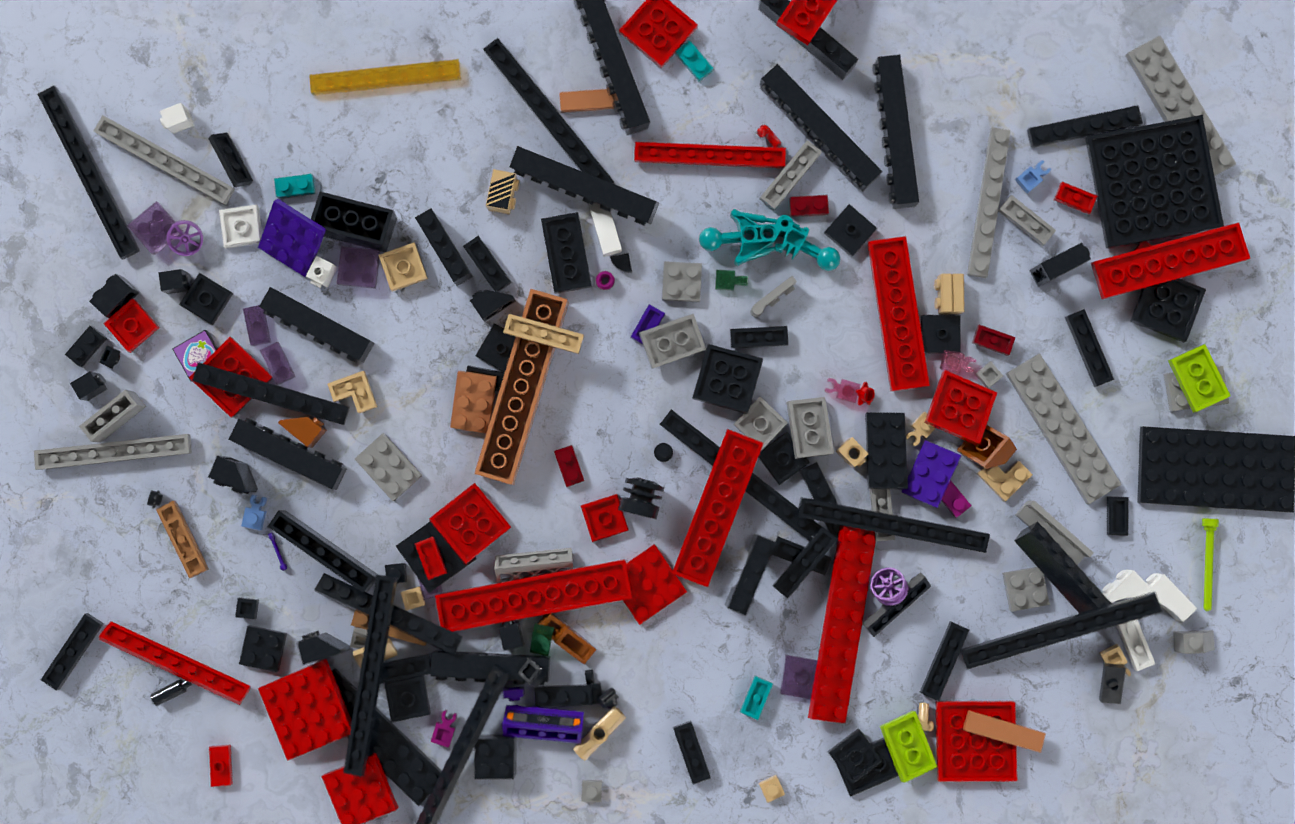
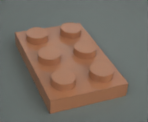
M460 370L457 372L450 428L487 433L492 415L497 376Z

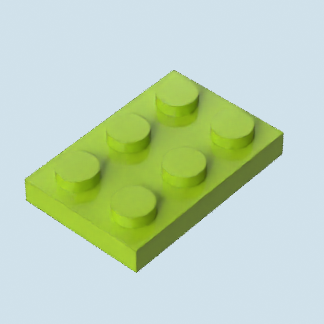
M1206 344L1168 360L1193 413L1231 396Z
M910 711L880 726L901 782L906 783L937 767L916 711Z

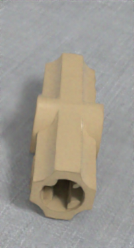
M613 706L598 723L593 725L592 729L581 739V743H578L573 750L581 759L586 761L607 740L608 736L623 722L626 716L616 706ZM596 729H602L604 730L605 735L603 737H597L594 734V731Z

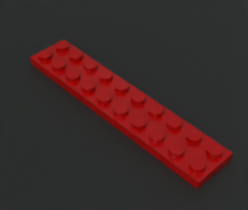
M840 525L808 713L809 719L846 724L876 545L874 531Z
M626 559L435 595L440 626L452 632L633 598Z

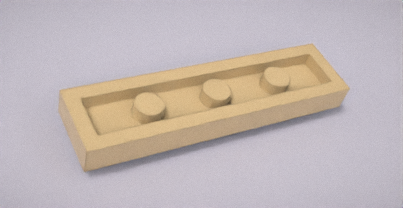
M508 314L503 333L576 354H579L584 338L583 334Z

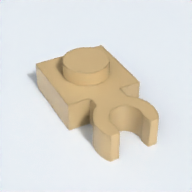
M923 412L911 425L914 431L906 434V440L910 436L915 437V442L912 446L920 443L921 436L926 439L935 430V427L924 423L927 417L926 412Z
M1117 644L1099 652L1104 663L1122 665L1128 663ZM1126 668L1125 673L1131 676V672Z

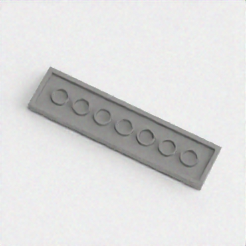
M1159 35L1128 52L1125 55L1164 122L1203 115L1214 176L1236 165V162L1161 36Z
M1041 354L1035 355L1006 373L1086 504L1094 502L1122 485Z

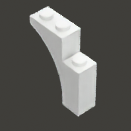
M1126 569L1117 574V579L1113 583L1107 584L1102 589L1103 595L1111 603L1120 599L1155 592L1160 606L1176 621L1184 622L1197 609L1165 574L1154 573L1145 582L1134 570Z

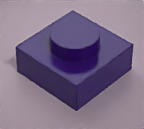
M524 686L510 687L503 690V698H509V701H519L520 697L525 695Z

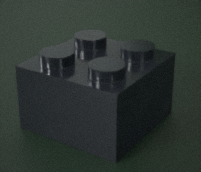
M480 735L475 745L474 779H514L516 776L517 738L503 735Z

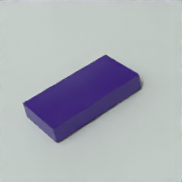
M649 304L630 338L643 344L639 333L659 326L665 313Z

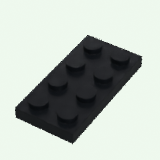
M575 212L542 218L541 223L554 293L592 287L579 213Z
M866 412L868 489H907L905 413Z

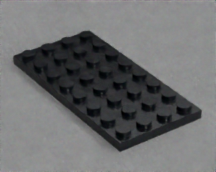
M1140 427L1137 503L1294 513L1295 436Z

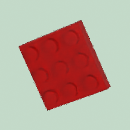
M645 0L619 29V33L662 68L698 28V24L670 0Z
M231 336L203 363L264 382H269L273 378ZM194 373L189 377L191 380H193ZM194 382L231 418L252 399Z
M944 370L924 423L974 445H979L997 392Z
M476 483L472 484L429 518L432 525L465 565L511 528Z
M655 544L626 563L633 598L625 599L623 602L639 625L687 593L678 577L672 574L673 570Z
M376 753L368 756L365 775L362 777L343 773L344 766L321 776L341 824H362L396 811L399 808Z

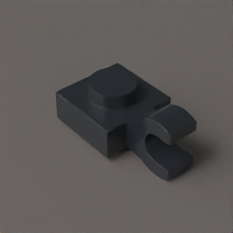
M593 669L585 670L586 684L593 685L594 704H599L597 698L602 695L601 683L594 682Z

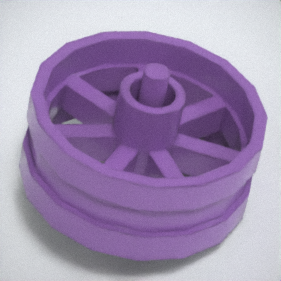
M177 221L171 225L167 232V243L170 249L178 255H194L202 247L203 233L199 226L192 221ZM187 224L186 231L182 232L178 225ZM190 225L193 226L198 232L189 234L188 232ZM174 228H176V230L179 232L181 236H175L170 234L171 231ZM200 235V243L190 238ZM170 239H180V242L174 247ZM188 243H192L193 245L197 246V248H195L192 251H189ZM181 244H185L186 252L178 250Z
M895 568L880 569L871 579L870 587L872 593L884 605L892 606L899 604L908 594L907 581L903 574ZM894 576L900 577L899 579L893 582ZM903 583L902 588L895 587ZM884 589L878 596L876 590ZM887 593L890 595L889 598H885L884 596Z

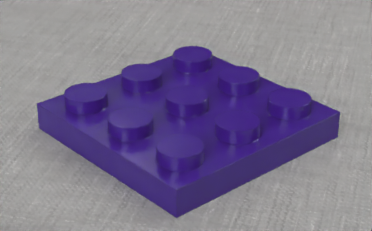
M276 199L272 204L258 248L306 277L317 256L326 228L283 201Z

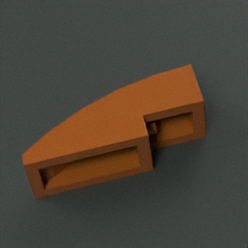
M553 613L545 614L536 624L538 630L584 665L597 650Z

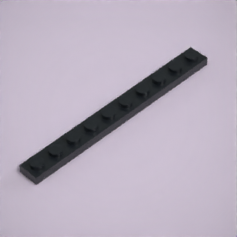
M496 38L483 48L485 54L576 167L582 172L614 184L612 178L499 38Z
M52 86L38 93L37 95L120 259L124 260L138 253L140 250L59 89L56 86Z
M671 409L659 425L713 466L720 447ZM752 472L745 492L810 541L822 526L812 519L798 517V507Z
M800 497L797 516L801 518L983 553L987 551L990 534L804 497Z
M376 575L343 771L346 774L360 777L365 775L398 580L396 577Z
M1151 592L961 649V653L968 670L1162 612L1157 594Z
M494 665L416 824H437L510 676L501 666Z

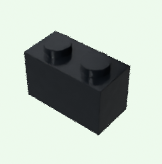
M115 274L106 280V284L101 289L94 292L93 298L89 302L105 317L110 318L132 298L134 299L139 294V291L123 276Z

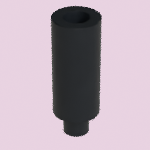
M179 679L151 693V700L155 706H159L185 693L192 683Z

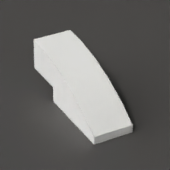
M595 202L593 205L589 204L603 256L606 257L622 252L611 211L608 212L599 208L601 204Z

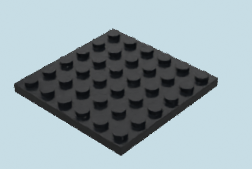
M1203 115L1107 132L1085 138L1106 249L1224 226Z

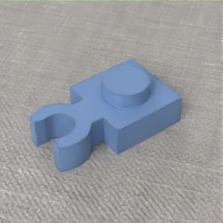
M1044 160L1035 166V170L1030 166L1015 179L1026 193H1029L1043 181L1040 176H1045L1051 171V168H1048L1046 171L1041 169Z
M252 495L250 497L252 506L251 508L245 507L241 526L262 530L267 511L261 509L266 504L267 498L262 497L261 502L258 504L256 502L257 495Z

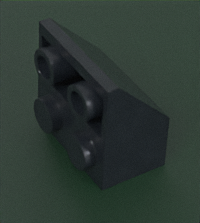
M216 456L208 478L214 480V484L222 487H232V491L240 494L257 492V485L247 463L232 457Z

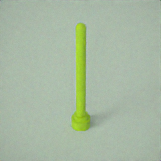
M1202 518V526L1206 530L1203 608L1205 611H1211L1214 531L1219 527V519Z

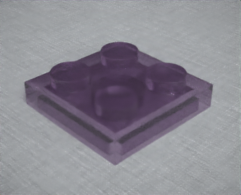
M156 201L127 226L148 251L155 255L168 244L167 232L171 225L175 223V220ZM174 228L170 235L178 236L179 232Z
M341 246L336 284L376 289L380 251Z
M786 655L780 694L811 699L817 660Z

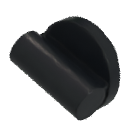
M611 687L597 698V701L602 705V708L607 707L610 709L618 703L616 699L619 696L616 694L615 689Z

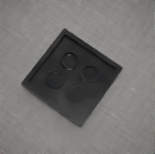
M1182 279L1143 288L1130 322L1183 343L1187 342L1206 289Z
M708 344L692 399L748 414L763 358Z
M428 522L396 545V548L428 593H431L477 559L474 557L465 565L431 522ZM434 537L447 573L428 580L415 543Z

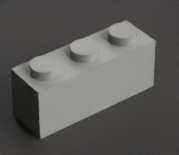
M124 390L79 427L91 442L101 443L143 410L146 405L134 391Z

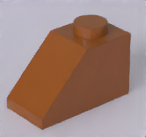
M310 417L284 419L278 422L300 442L310 448H313L327 431L323 427L324 423L316 417L314 419Z

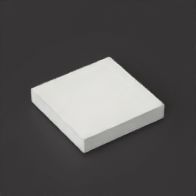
M258 205L219 210L223 245L225 248L259 244L262 237Z

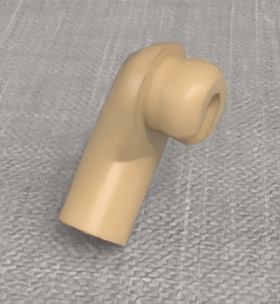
M919 703L918 718L924 732H931L934 729V723L928 721L929 704Z

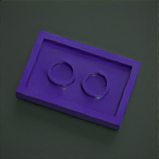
M925 440L907 478L908 488L902 489L901 493L938 509L962 456Z

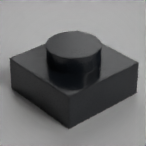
M107 345L99 363L113 369L114 365L120 360L121 351Z
M405 563L385 565L386 576L398 578L397 583L407 582Z
M239 597L237 599L235 617L257 619L259 599Z

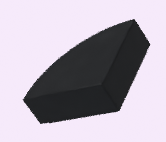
M629 253L610 256L612 264L617 269L625 273H632Z

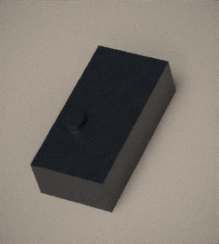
M320 191L311 220L326 228L324 237L387 252L397 217L394 210Z

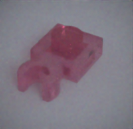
M944 350L940 369L960 373L961 368L971 373L974 372V369L968 367V364L970 362L976 363L977 360L973 357L964 358L965 355L960 352Z
M833 378L827 379V382L833 384V388H825L824 391L826 393L837 392L836 398L856 403L858 396L856 390L860 389L861 384L841 379L840 384H838Z

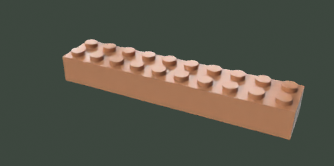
M530 289L522 317L562 328L569 304L568 299ZM519 337L515 338L474 474L511 485L515 484L555 347Z

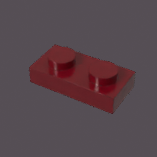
M828 195L789 198L790 217L829 214Z
M979 324L972 344L1009 356L1016 337Z
M570 445L555 450L554 453L566 487L584 482L585 480L573 446Z

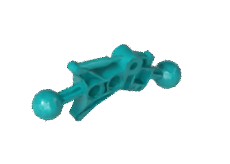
M733 209L730 217L737 224L738 232L721 233L718 229L709 227L704 229L699 235V243L707 251L717 250L722 244L740 243V252L734 261L736 266L769 255L773 251L781 254L784 250L786 251V257L792 254L791 260L797 256L799 251H802L817 259L818 266L826 271L836 269L841 261L840 254L835 248L826 247L821 249L806 241L809 228L799 227L800 225L793 222L792 218L788 215L772 219L766 218L764 215L739 212ZM755 222H759V223L769 222V223H775V224L758 225V224H756ZM769 232L772 238H765L763 233ZM747 233L751 234L753 239L747 240L744 235ZM778 236L784 237L782 244L777 243L772 247Z

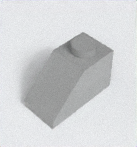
M1213 630L1173 631L1174 650L1176 652L1190 654L1206 653L1215 650Z

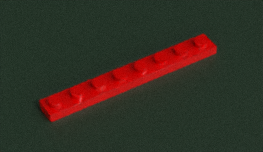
M635 142L634 162L785 168L786 148Z
M112 621L99 635L100 641L238 705L242 703L250 691V685Z

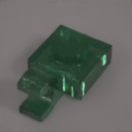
M716 270L715 290L734 291V285L748 286V276H735V271Z

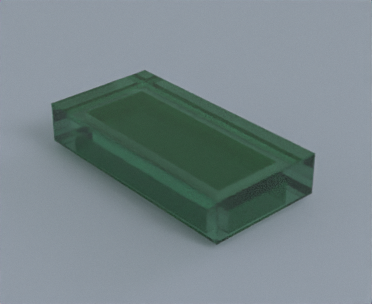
M535 623L530 646L531 653L549 656L554 627Z

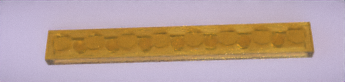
M459 59L312 74L309 75L311 94L322 95L461 80Z

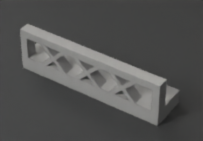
M1027 501L1015 514L1028 527L1038 521L1067 555L1073 559L1076 565L1084 557L1092 556L1093 552L1037 502Z
M572 548L495 556L494 567L497 583L543 575L540 571L545 569L550 571L549 573L559 572V569L564 567L574 569ZM526 571L531 573L529 576L521 575L522 572ZM508 573L512 575L510 578L501 579L500 574Z

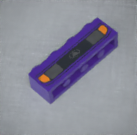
M506 705L502 724L503 736L581 743L584 712Z

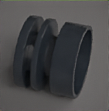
M638 477L626 478L625 483L632 484L633 486L632 489L623 487L625 492L630 493V498L621 497L618 510L657 519L660 507L653 504L652 501L653 499L662 500L661 496L654 495L655 490L664 492L665 487L660 486L654 481Z

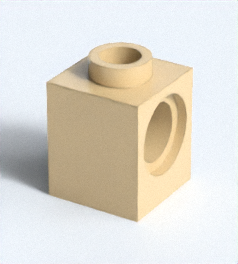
M853 437L849 438L836 450L851 468L856 465L859 468L867 460L865 457L868 453ZM852 448L858 453L856 459H852L849 456V451Z

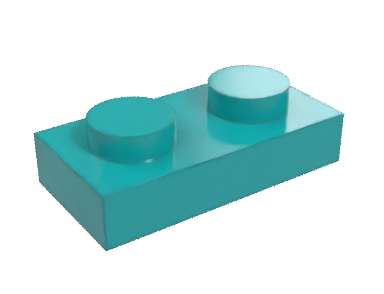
M690 40L675 52V55L698 82L714 70L712 65Z
M312 174L274 178L275 192L278 199L316 194L314 176Z
M754 675L740 713L758 720L773 683Z

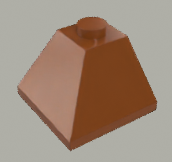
M986 425L979 445L964 441L957 449L960 454L985 469L1005 464L1017 450L1008 436Z

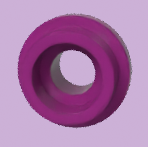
M602 271L596 276V285L600 289L609 290L613 287L615 279L612 273ZM608 278L609 282L603 284L602 279Z

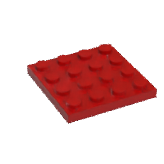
M327 659L258 688L287 761L350 735L352 720Z
M936 701L937 780L939 782L1017 781L1016 745L963 729L968 710L1016 724L1015 701Z

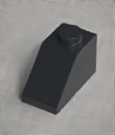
M480 290L473 294V298L470 300L484 322L516 302L513 295L484 290L483 292Z

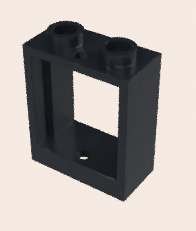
M1081 242L1040 263L1029 271L1039 287L1091 260L1090 252Z

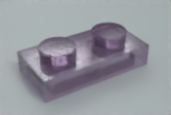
M259 305L243 308L250 346L270 343L271 338L266 315L263 314L264 309L260 308Z
M279 342L260 350L277 385L296 377Z

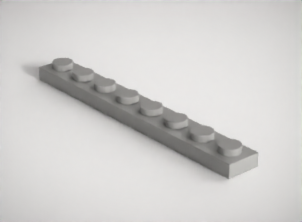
M102 115L93 130L96 134L224 205L227 204L235 191L232 186Z
M994 127L990 129L967 275L988 277L1011 130Z
M190 434L35 450V470L192 453Z

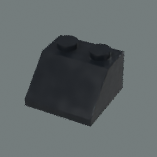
M319 631L303 635V640L297 642L303 665L342 654L351 649L350 645L326 632L320 634Z

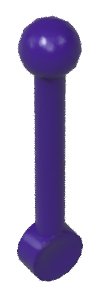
M273 532L269 533V539L272 541L280 562V569L285 571L287 564L282 559L275 541V535Z

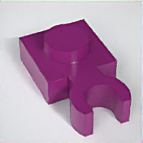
M445 709L441 715L443 723H436L430 742L449 748L456 727L451 726V724L457 719V713L453 714L452 719H448L446 717L448 710Z

